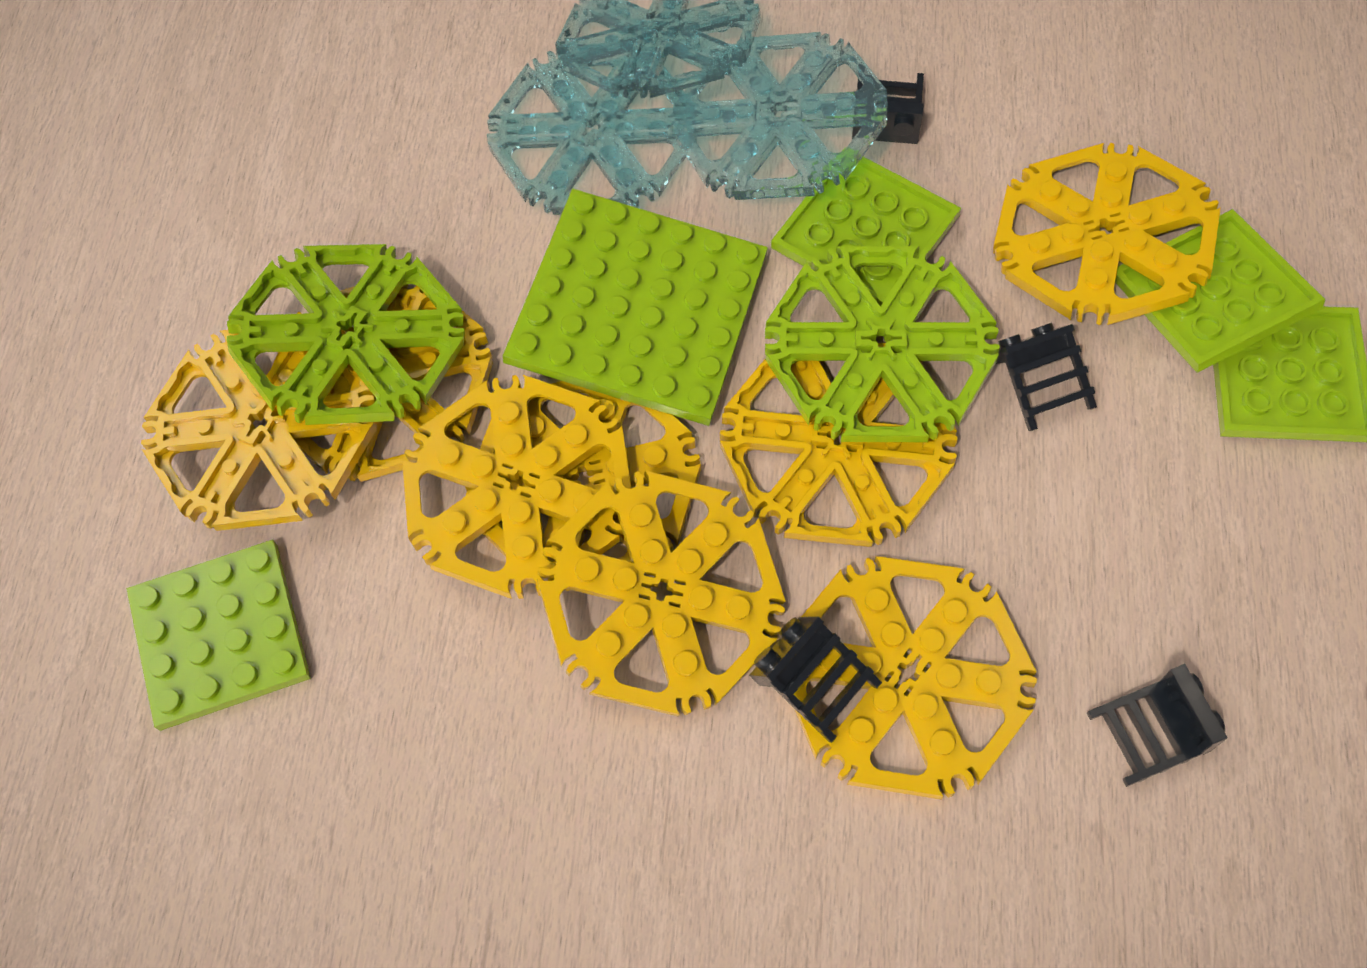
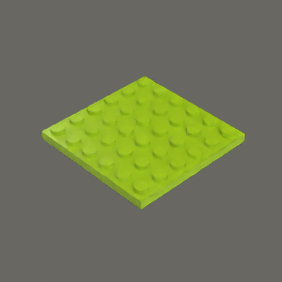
M572 188L503 353V363L710 426L768 247Z

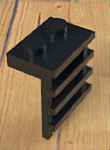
M859 68L852 139L918 144L924 104H922L924 73H917L916 83L865 79L866 69ZM863 93L898 95V96H911V97H915V98H902V97H890V96H878V95H865V94H863Z
M1051 322L1031 329L1033 336L1021 340L1020 335L1017 334L998 341L1000 349L995 365L1006 363L1028 431L1038 429L1033 415L1083 397L1088 410L1097 408L1093 396L1095 390L1093 386L1090 387L1086 375L1088 369L1087 366H1083L1079 354L1082 351L1080 345H1076L1072 333L1075 331L1073 324L1054 328ZM1070 356L1074 369L1023 386L1020 373ZM1077 377L1081 390L1030 407L1027 394Z
M794 617L780 630L779 635L781 639L774 647H767L757 656L754 661L756 667L749 676L759 686L773 687L828 742L832 743L837 736L828 726L866 681L873 688H878L882 682L873 674L874 671L869 666H865L857 658V654L853 650H849L840 641L841 638L836 633H832L823 624L824 621L820 617H799L798 619ZM834 648L841 656L801 702L794 693ZM851 665L857 673L822 715L817 718L811 710L846 668Z
M1186 664L1171 669L1159 682L1087 712L1090 720L1103 716L1134 774L1122 779L1126 787L1142 782L1158 773H1163L1202 754H1207L1228 738L1225 734L1226 729L1223 719L1217 711L1210 708L1203 696L1204 689L1201 681L1195 674L1190 673ZM1143 698L1146 699L1176 756L1167 759L1136 701ZM1124 707L1155 765L1148 768L1144 766L1114 710Z

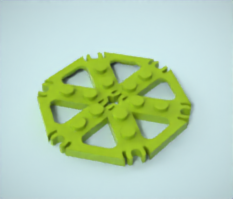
M386 244L303 246L304 252L299 248L294 249L296 259L294 262H288L280 255L278 256L279 267L272 260L228 315L227 327L229 334L238 333L235 336H227L229 354L272 411L277 405L278 414L283 416L288 408L295 407L297 408L294 412L295 421L300 423L305 419L306 425L395 421L394 414L399 418H403L404 407L402 403H411L416 410L421 408L420 398L427 404L464 346V328H453L454 326H463L462 308L417 256L413 263L412 253L407 252L404 258L395 259L396 247L390 246L387 249ZM363 264L368 266L369 268L347 298L323 270L324 267L329 265ZM408 284L417 285L437 308L433 310L386 311L401 288ZM278 288L291 290L308 312L303 314L256 315L271 293ZM354 326V332L348 331L346 334H341V329L348 330L349 327ZM434 347L440 354L422 380L416 381L411 379L387 348ZM308 351L285 384L281 386L273 385L255 362L256 357L265 352ZM349 364L376 397V401L368 407L329 408L323 401Z
M837 246L836 251L832 248L828 249L827 259L830 262L828 264L821 263L816 256L812 257V268L806 261L766 321L765 339H775L778 342L775 344H765V360L808 426L810 420L815 415L814 429L817 431L823 423H832L834 427L831 431V438L834 440L839 437L842 428H845L846 431L841 435L840 442H928L929 438L935 440L938 437L939 431L934 425L935 423H943L949 431L954 429L955 420L959 426L997 362L1000 345L988 344L985 341L986 339L992 340L997 338V322L951 261L949 266L943 271L945 257L941 256L937 263L930 264L926 262L929 252L926 248L921 250L918 259L914 258L918 254L919 246ZM896 266L902 271L881 306L855 272L857 267ZM819 290L826 296L843 322H791L790 317L808 291ZM938 290L950 292L969 318V322L916 321L933 293ZM877 336H884V341H886L885 347H878L876 342ZM797 361H845L820 400L808 397L791 371L792 364ZM919 361H964L972 367L973 372L959 396L954 400H947ZM881 377L909 416V422L904 426H864L858 421L857 415Z

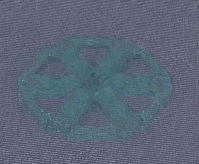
M579 0L580 5L575 2L555 46L558 59L561 60L562 68L565 72L618 97L621 90H623V96L628 98L630 92L640 90V97L645 98L649 90L650 98L724 79V75L729 76L732 74L731 65L742 67L743 61L747 62L761 21L760 8L758 3L754 4V0H719L687 9L690 0H653L649 10L626 0ZM596 22L611 28L579 37L583 27L588 23ZM732 27L743 29L738 44H728L707 35L713 32H724ZM668 54L702 69L701 71H690L675 75L667 80L659 79ZM622 56L628 57L623 71L614 78L602 75L601 72L590 68L593 64L600 65L607 60Z
M821 32L745 38L746 45L743 41L738 40L736 41L738 51L730 53L725 47L722 48L723 59L716 52L674 104L673 114L675 120H677L672 121L671 124L674 139L705 186L708 188L710 184L711 190L716 192L720 186L726 185L724 188L726 197L730 199L734 196L735 200L815 196L814 188L820 194L824 192L822 182L824 179H831L836 186L839 185V173L844 177V180L848 178L885 128L888 120L886 88L849 42L845 47L844 39L840 38L835 45L829 46V34L825 33L821 36ZM795 47L804 49L803 55L780 84L759 57L767 49L780 50L793 49ZM843 64H847L863 83L859 90L853 92L817 94L837 67ZM722 72L730 76L745 99L705 102L699 100L698 97L713 77ZM778 111H783L780 117H775ZM862 126L847 148L839 153L830 152L813 130ZM740 134L724 156L718 160L708 159L694 139L700 136ZM777 145H779L797 170V173L792 177L753 178Z
M629 45L555 49L556 55L552 51L547 52L549 61L547 64H541L534 58L532 59L533 70L527 63L488 115L489 120H487L489 131H498L497 133L487 134L489 150L524 202L528 198L530 206L534 207L538 200L545 199L543 203L544 212L549 213L552 211L553 215H561L571 189L592 159L615 190V194L608 199L640 208L638 196L645 195L653 202L655 201V190L660 197L697 142V125H687L689 123H697L696 107L660 60L656 57L653 62L652 54L650 53L647 54L645 59L637 60L639 57L638 48L634 47L630 50ZM579 66H612L613 69L593 97L589 95L572 72L574 68ZM646 84L657 85L673 105V108L628 109ZM535 88L542 89L559 111L554 113L513 114L526 94ZM594 125H598V130L592 129L587 133L586 127L592 128ZM669 143L674 147V150L661 170L655 175H650L644 170L626 144ZM557 147L537 176L531 180L524 177L511 158L512 153L517 149Z

